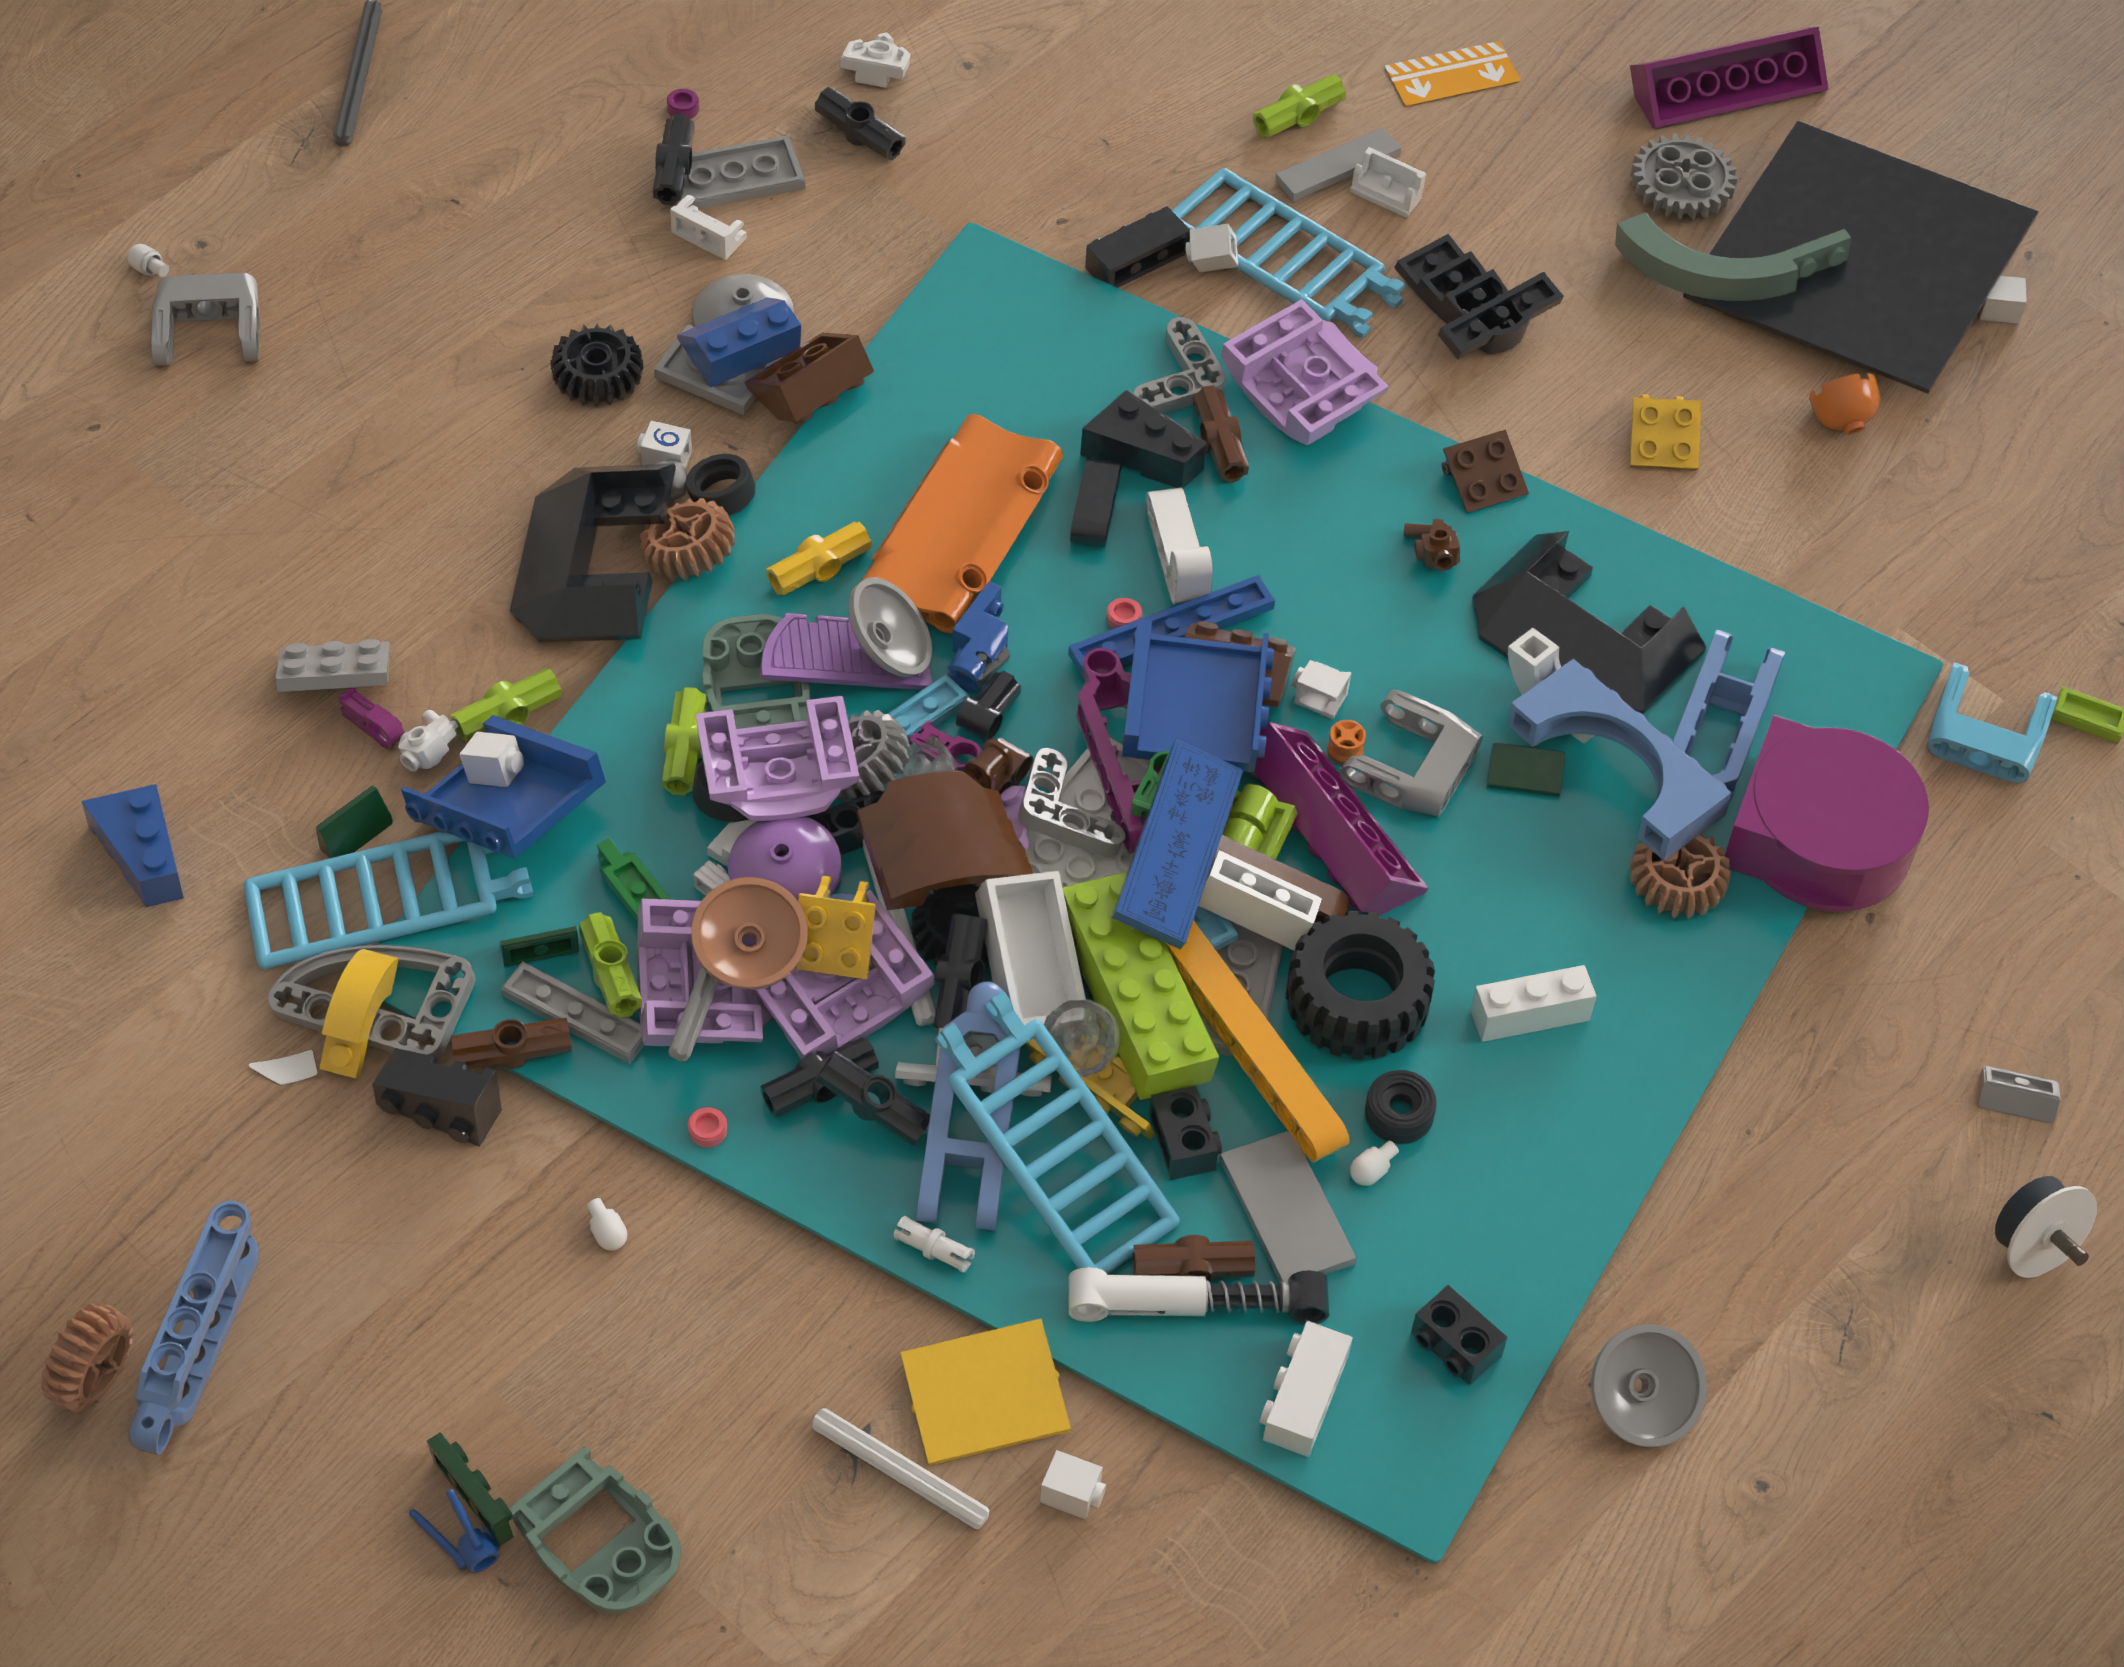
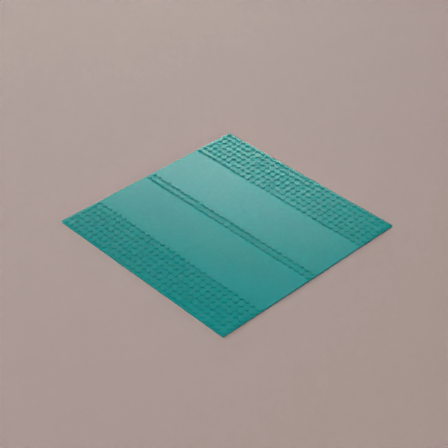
M966 224L865 348L874 372L864 378V383L861 386L840 393L838 395L839 399L833 404L814 410L813 416L804 422L755 482V495L751 502L741 511L729 516L735 533V545L730 548L731 555L723 557L722 565H714L712 572L704 571L700 573L699 578L693 575L684 581L681 577H678L646 615L641 639H631L624 642L549 734L552 737L597 752L606 783L515 859L495 852L485 854L491 880L506 877L514 870L527 867L534 896L522 899L509 897L497 900L496 911L493 914L380 941L377 944L439 951L462 957L470 963L475 973L476 981L452 1035L494 1029L499 1022L506 1019H516L523 1024L547 1021L501 995L502 986L520 964L504 967L499 942L576 926L578 933V953L528 962L527 964L606 1005L601 989L593 981V967L579 933V923L584 921L589 914L602 912L603 915L611 917L620 942L627 947L628 964L637 984L638 923L603 879L599 871V867L603 864L597 857V854H599L597 844L610 838L621 854L627 851L630 854L635 853L671 900L702 901L705 895L694 887L693 874L708 861L715 865H721L728 874L727 866L707 855V847L730 822L711 818L700 811L693 801L692 791L686 793L685 796L672 795L670 791L662 787L663 767L666 759L664 754L665 732L667 723L671 724L675 692L683 690L684 687L697 688L701 693L706 694L702 677L704 671V660L702 657L703 641L706 633L713 625L724 619L756 614H769L782 619L785 613L806 614L807 623H816V615L849 618L848 606L852 589L862 581L873 563L872 558L934 460L946 443L954 437L969 414L981 415L997 426L1021 436L1050 440L1056 443L1063 452V458L1050 478L1047 489L990 582L1002 587L1001 603L1004 604L999 619L1008 625L1007 649L1010 652V659L997 673L1002 671L1008 672L1021 685L1020 695L1004 714L1001 727L993 739H1005L1032 755L1033 760L1039 750L1043 748L1054 749L1065 756L1067 760V773L1088 748L1076 717L1078 704H1080L1078 694L1086 682L1068 655L1069 645L1112 630L1107 624L1106 615L1108 605L1115 599L1130 598L1138 602L1142 608V618L1179 605H1173L1146 508L1147 492L1174 489L1175 487L1141 476V471L1123 465L1120 471L1106 546L1099 547L1070 542L1073 516L1086 457L1080 455L1082 428L1124 391L1128 390L1133 393L1134 389L1143 383L1183 371L1166 342L1167 324L1170 320L1181 316L978 224ZM1195 323L1225 372L1223 395L1230 415L1236 416L1239 421L1241 445L1248 461L1249 470L1248 474L1239 481L1227 483L1226 480L1219 478L1209 451L1205 454L1204 470L1185 486L1183 491L1199 546H1208L1213 567L1210 593L1259 575L1275 599L1273 610L1220 630L1232 632L1234 629L1246 630L1251 632L1253 637L1259 639L1263 638V633H1269L1268 638H1280L1286 640L1289 646L1296 647L1288 688L1279 707L1262 704V706L1269 707L1268 722L1307 731L1339 773L1342 765L1333 762L1327 753L1331 727L1336 722L1352 720L1362 725L1366 733L1363 755L1412 777L1416 775L1435 742L1391 723L1381 710V703L1390 690L1404 691L1447 710L1483 736L1477 755L1439 817L1400 809L1350 786L1429 888L1424 894L1379 915L1380 918L1386 920L1391 917L1400 922L1399 927L1402 929L1408 927L1417 934L1416 942L1422 941L1429 951L1428 958L1434 963V990L1425 1025L1420 1027L1419 1035L1412 1042L1406 1041L1405 1047L1398 1052L1391 1053L1390 1050H1387L1385 1057L1372 1059L1371 1055H1364L1363 1060L1351 1059L1352 1055L1343 1053L1339 1057L1330 1054V1049L1325 1046L1322 1049L1318 1048L1310 1042L1311 1035L1304 1036L1296 1028L1297 1020H1293L1289 1015L1287 1009L1288 1001L1286 1000V984L1291 956L1294 950L1285 946L1282 948L1267 1020L1347 1129L1349 1135V1144L1316 1162L1309 1160L1306 1155L1305 1157L1356 1256L1355 1265L1326 1274L1328 1279L1330 1316L1324 1322L1318 1323V1325L1351 1336L1353 1339L1349 1357L1310 1456L1306 1457L1263 1441L1266 1425L1260 1423L1267 1400L1275 1402L1279 1392L1273 1389L1280 1367L1288 1368L1292 1357L1287 1356L1292 1337L1294 1333L1302 1335L1305 1324L1292 1321L1288 1313H1283L1282 1311L1277 1313L1276 1309H1264L1263 1313L1260 1312V1309H1248L1245 1313L1244 1309L1232 1308L1230 1313L1227 1308H1216L1214 1312H1212L1211 1308H1208L1205 1316L1107 1315L1104 1319L1093 1322L1073 1319L1069 1315L1068 1276L1078 1268L1006 1165L1004 1167L996 1231L976 1229L983 1169L946 1164L942 1192L939 1195L937 1224L917 1221V1208L929 1125L918 1141L912 1146L875 1120L865 1121L859 1118L854 1113L852 1105L838 1095L824 1103H817L812 1100L777 1118L770 1113L765 1105L760 1086L794 1070L801 1060L774 1018L762 1027V1042L723 1041V1043H695L691 1056L686 1062H680L677 1059L671 1058L668 1052L670 1046L644 1045L631 1064H628L570 1033L572 1052L531 1058L522 1067L516 1069H508L500 1064L496 1065L992 1330L1041 1318L1054 1363L1431 1564H1438L1444 1557L1808 909L1806 906L1783 897L1763 880L1730 869L1731 879L1729 885H1727L1726 895L1722 900H1719L1718 905L1714 909L1708 908L1703 916L1694 911L1693 916L1689 920L1684 913H1679L1673 919L1671 911L1664 910L1658 914L1657 905L1653 904L1646 907V896H1636V886L1631 885L1629 865L1631 858H1633L1635 847L1638 843L1641 844L1637 837L1642 816L1650 810L1658 799V789L1647 765L1630 749L1613 740L1593 736L1584 744L1573 735L1568 734L1547 739L1534 746V748L1565 752L1560 797L1487 787L1490 755L1494 743L1532 746L1507 725L1511 702L1522 694L1513 678L1508 658L1488 646L1478 637V621L1476 611L1473 608V595L1536 534L1569 531L1565 549L1591 565L1593 570L1591 576L1568 599L1619 633H1622L1649 605H1652L1670 618L1684 606L1705 643L1706 650L1643 714L1652 726L1662 734L1669 736L1672 741L1675 738L1717 629L1734 635L1721 671L1723 674L1754 684L1761 663L1764 661L1767 648L1772 647L1785 652L1733 797L1729 801L1727 813L1702 832V837L1705 839L1714 837V847H1724V853L1726 852L1734 823L1773 715L1813 728L1834 727L1859 731L1871 735L1897 750L1943 668V663L1931 655L1522 470L1521 472L1529 492L1528 495L1466 513L1454 478L1451 475H1445L1441 467L1442 462L1446 461L1443 448L1459 444L1460 442L1371 402L1364 404L1361 410L1335 424L1333 431L1309 445L1300 443L1273 425L1253 405L1238 386L1221 357L1223 343L1229 341L1230 338ZM1183 335L1186 343L1187 335ZM1196 353L1187 356L1189 360L1194 362L1204 359L1202 355ZM1204 372V380H1208V378L1206 377V372ZM1173 387L1170 389L1175 395H1184L1188 392L1183 387ZM1194 405L1164 414L1201 439L1200 421ZM1094 455L1091 457V459L1109 461ZM1433 519L1443 520L1444 523H1447V526L1452 527V530H1456L1460 544V563L1447 571H1439L1436 568L1426 567L1424 561H1417L1415 540H1421V538L1404 537L1405 523L1432 525ZM852 522H860L866 528L867 534L871 539V549L842 564L839 572L830 580L819 582L814 579L784 596H778L772 589L766 576V568L795 554L799 545L808 537L819 535L824 538ZM925 621L932 643V657L929 664L932 683H934L951 670L947 667L955 655V652L952 651L953 633H944ZM1309 660L1317 661L1339 672H1351L1348 695L1334 719L1294 703L1296 688L1292 687L1294 676L1299 667L1305 668ZM1133 662L1122 666L1125 673L1132 672ZM809 682L810 700L843 696L848 720H850L853 713L860 717L866 710L871 714L877 710L887 714L922 691L916 689ZM792 684L721 692L723 706L794 697ZM985 684L980 688L978 687L974 693H966L969 696L975 698L981 691V689L985 686ZM707 702V708H706V711H705V712H710V711H709V707H708V702ZM1393 704L1396 708L1403 710L1401 707ZM1708 705L1689 756L1695 758L1700 766L1712 776L1723 770L1742 715ZM1117 707L1100 711L1101 717H1106L1109 737L1123 745L1127 709ZM958 712L935 727L953 738L959 735L966 740L975 742L979 745L982 752V747L986 740L957 726L956 717ZM912 750L907 753L910 760L902 765L904 772L896 774L894 780L944 770L914 755ZM968 754L956 756L963 764H966L971 759L975 760L974 756ZM703 758L698 760L697 769L700 763L703 762ZM1046 766L1044 772L1051 774V767ZM1353 768L1356 772L1362 773L1359 770ZM1243 771L1237 791L1242 792L1244 786L1248 784L1258 785L1268 790L1261 780L1255 778L1250 772ZM1029 772L1018 786H1026ZM888 783V784H886V785L884 786V790H883V791L886 790V788L888 787V785H889L890 783ZM1035 786L1044 793H1050L1048 789L1042 786ZM835 798L828 809L845 802L841 798ZM1291 827L1276 860L1333 886L1349 896L1342 886L1336 884L1328 876L1327 870L1329 868L1323 860L1317 858L1309 851L1306 845L1308 841L1303 834ZM463 841L447 859L458 907L480 902L467 841ZM863 847L841 855V885L832 894L844 893L856 896L860 881L869 882L867 891L871 890L879 901ZM435 875L417 895L420 916L443 911ZM1350 904L1348 911H1357ZM916 907L904 908L910 930L911 925H913L911 923V915ZM404 912L396 922L406 920ZM1358 912L1359 915H1368L1366 912ZM917 951L919 956L925 962V959L923 957V951ZM934 959L925 962V964L934 976V985L929 989L936 1012L940 987L935 979L936 966ZM986 961L984 982L993 983L990 965ZM1585 965L1597 995L1590 1021L1485 1042L1481 1041L1470 1011L1476 986ZM397 967L392 994L382 1004L406 1017L416 1019L436 973ZM1362 969L1342 970L1327 978L1329 984L1338 993L1357 1001H1375L1393 993V990L1384 979ZM459 970L457 975L450 974L449 977L454 984L457 978H464L462 970ZM1080 970L1088 1013L1090 1014L1096 1003ZM451 988L450 993L456 996L453 989ZM448 1002L436 1004L432 1009V1016L438 1018L445 1017L451 1011L452 1004ZM910 1006L888 1024L864 1038L868 1039L873 1046L879 1061V1068L870 1072V1074L889 1078L894 1083L899 1094L931 1115L935 1082L927 1081L924 1086H912L904 1084L903 1079L895 1078L898 1062L936 1065L938 1044L934 1039L939 1034V1028L933 1027L934 1023L925 1026L917 1025ZM639 1009L628 1018L640 1023ZM1081 1026L1075 1030L1050 1033L1067 1058L1085 1037L1080 1033ZM510 1042V1043H507L506 1045H515V1044H517V1043H516V1042ZM1112 1042L1110 1047H1105L1121 1059L1114 1042ZM1026 1043L1020 1047L1017 1073H1024L1036 1065L1029 1058L1031 1052ZM1218 1054L1219 1060L1211 1082L1196 1085L1200 1099L1205 1098L1208 1102L1211 1113L1209 1125L1211 1131H1217L1220 1136L1222 1153L1287 1131L1236 1059ZM1392 1070H1407L1419 1074L1431 1084L1436 1095L1437 1107L1431 1128L1421 1139L1415 1142L1395 1144L1399 1153L1389 1160L1390 1168L1388 1172L1376 1183L1370 1186L1357 1184L1350 1175V1166L1353 1160L1366 1149L1371 1147L1379 1149L1387 1142L1378 1137L1370 1129L1366 1121L1365 1104L1370 1086L1380 1075ZM1057 1071L1049 1074V1076H1052L1050 1092L1042 1091L1041 1096L1019 1094L1014 1098L1010 1129L1069 1090L1058 1079L1060 1074ZM969 1085L980 1101L992 1094L982 1091L980 1089L981 1086ZM868 1092L869 1098L874 1103L880 1104L879 1098L875 1094ZM954 1092L952 1120L949 1123L948 1138L987 1143L986 1136ZM1137 1096L1129 1108L1149 1122L1152 1127L1149 1118L1151 1098L1140 1100ZM1395 1100L1390 1103L1391 1109L1396 1113L1405 1114L1411 1110V1106L1406 1101ZM1078 1102L1014 1145L1013 1149L1025 1166H1027L1091 1123L1092 1120ZM704 1107L720 1110L727 1120L726 1138L721 1144L711 1148L697 1146L691 1141L688 1134L689 1117L693 1112ZM1109 1111L1108 1117L1180 1219L1176 1228L1153 1244L1175 1243L1176 1240L1187 1235L1205 1236L1209 1239V1242L1252 1241L1255 1248L1254 1277L1214 1278L1210 1284L1218 1285L1222 1280L1225 1285H1234L1237 1281L1242 1285H1251L1253 1281L1258 1285H1267L1270 1281L1274 1285H1278L1279 1281L1219 1161L1220 1154L1217 1156L1215 1171L1170 1180L1156 1136L1154 1135L1149 1140L1141 1133L1137 1137L1131 1135L1119 1125L1118 1122L1121 1118ZM1181 1113L1175 1114L1177 1117L1181 1118L1188 1117L1187 1115ZM1101 1134L1035 1180L1049 1199L1115 1153ZM1194 1146L1185 1147L1193 1151L1199 1150V1148ZM1123 1167L1058 1213L1072 1232L1138 1185L1126 1168ZM1146 1199L1085 1241L1081 1246L1092 1262L1096 1264L1161 1218ZM903 1216H907L931 1230L940 1229L946 1233L945 1237L974 1249V1258L965 1259L971 1262L970 1267L963 1273L937 1258L930 1260L923 1256L922 1251L894 1239L895 1229L900 1231L903 1229L897 1226ZM1133 1257L1108 1275H1133ZM1447 1285L1451 1286L1508 1337L1502 1357L1471 1385L1461 1377L1453 1376L1446 1369L1443 1361L1431 1350L1423 1349L1411 1333L1415 1314ZM1443 1321L1434 1322L1436 1325L1440 1327H1449V1325ZM1471 1347L1463 1348L1466 1352L1471 1354L1479 1353L1476 1349Z

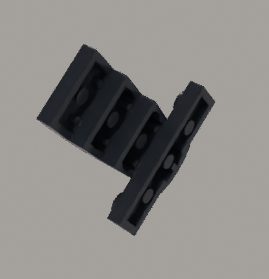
M1449 234L1397 261L1394 267L1412 290L1446 323V325L1440 328L1438 336L1457 360L1478 348L1487 354L1502 353L1512 349L1521 342L1530 320L1560 304L1564 297L1545 272L1508 291L1494 269L1486 272L1472 251L1464 254Z

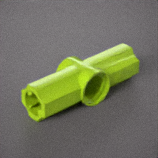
M1334 74L1332 76L1328 75L1304 88H1301L1299 85L1290 86L1282 93L1278 101L1253 113V123L1257 133L1262 138L1271 137L1295 124H1298L1300 127L1309 126L1317 119L1320 111L1345 99L1346 90L1342 80Z
M544 668L512 685L507 681H501L492 685L485 692L483 699L450 714L451 721H456L458 724L455 731L461 741L468 743L476 732L486 733L483 723L494 715L521 725L528 718L531 711L561 697L562 690L552 670Z
M684 687L683 690L675 692L671 724L667 723L664 742L666 759L663 767L662 787L670 791L672 795L685 796L686 793L693 790L698 760L702 759L697 733L696 714L705 713L707 695L701 693L697 688Z
M602 912L589 914L584 921L579 923V933L593 967V981L601 989L610 1014H615L619 1018L632 1016L637 1009L642 1008V997L628 964L627 947L620 942L611 917L603 915Z

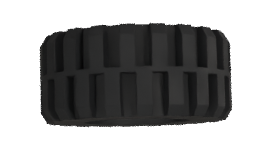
M1346 911L1343 917H1339L1338 913L1325 917L1323 925L1321 922L1314 923L1307 935H1302L1295 945L1286 984L1287 1009L1290 1017L1293 1020H1297L1296 1028L1304 1036L1311 1035L1310 1042L1320 1049L1323 1046L1329 1048L1330 1054L1341 1057L1342 1053L1352 1055L1351 1059L1363 1060L1364 1055H1371L1372 1059L1385 1057L1387 1050H1390L1391 1053H1396L1405 1047L1406 1041L1412 1042L1419 1035L1420 1027L1425 1025L1435 984L1433 979L1435 973L1434 963L1428 958L1429 951L1422 941L1416 942L1417 934L1408 927L1402 929L1399 927L1400 922L1391 917L1386 920L1380 918L1379 913L1368 911V915H1359L1358 911ZM1362 969L1384 979L1393 990V993L1375 1001H1357L1338 993L1329 984L1327 978L1342 970Z

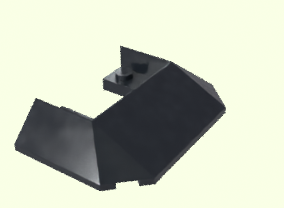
M674 463L573 468L535 497L510 612L530 631L531 635L538 642L641 639L653 583L649 572L587 575L598 526L665 524L676 470Z
M1569 531L1536 534L1473 595L1472 602L1478 621L1477 631L1479 639L1508 658V646L1531 628H1534L1559 646L1561 667L1572 659L1576 660L1584 668L1591 670L1595 677L1607 688L1617 692L1621 699L1633 710L1644 714L1706 650V645L1685 607L1683 606L1670 618L1652 605H1649L1622 633H1619L1568 599L1591 576L1593 570L1591 565L1565 549Z

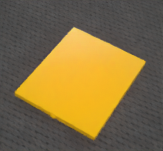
M1041 1318L900 1352L913 1403L911 1410L917 1418L928 1466L1071 1432L1069 1418L1058 1382L1059 1372L1055 1370Z

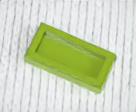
M2064 686L2061 687L2051 720L2119 744L2124 732L2123 707Z

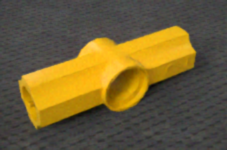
M852 522L824 538L819 535L810 536L799 545L795 554L766 568V576L772 589L778 596H784L814 579L819 582L828 581L839 572L842 564L870 550L871 539L867 534L866 528L860 522Z

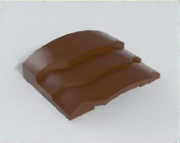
M963 771L924 773L892 780L877 803L857 810L856 816L887 911L923 906L929 890L981 883L986 879L1033 874L1025 848L1019 845L1011 820L1007 817L999 791L983 788Z

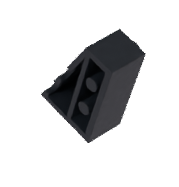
M1126 390L1082 428L1080 455L1086 458H1091L1094 455L1111 462L1121 463V468L1124 465L1139 470L1143 477L1183 489L1204 470L1207 443Z
M395 1048L372 1084L376 1105L389 1114H401L411 1118L423 1128H435L445 1132L459 1143L469 1142L480 1147L502 1111L496 1070L485 1068L481 1074L466 1070L467 1065L463 1062L455 1061L452 1067L435 1064L437 1062L435 1056Z

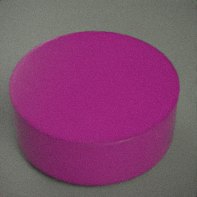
M689 89L672 91L667 96V111L669 115L673 117L674 114H685L689 119L695 117L699 112L698 95Z

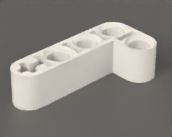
M1174 488L1147 492V514L1173 605L1182 604L1209 594L1213 574L1212 558L1208 546H1199L1183 489Z

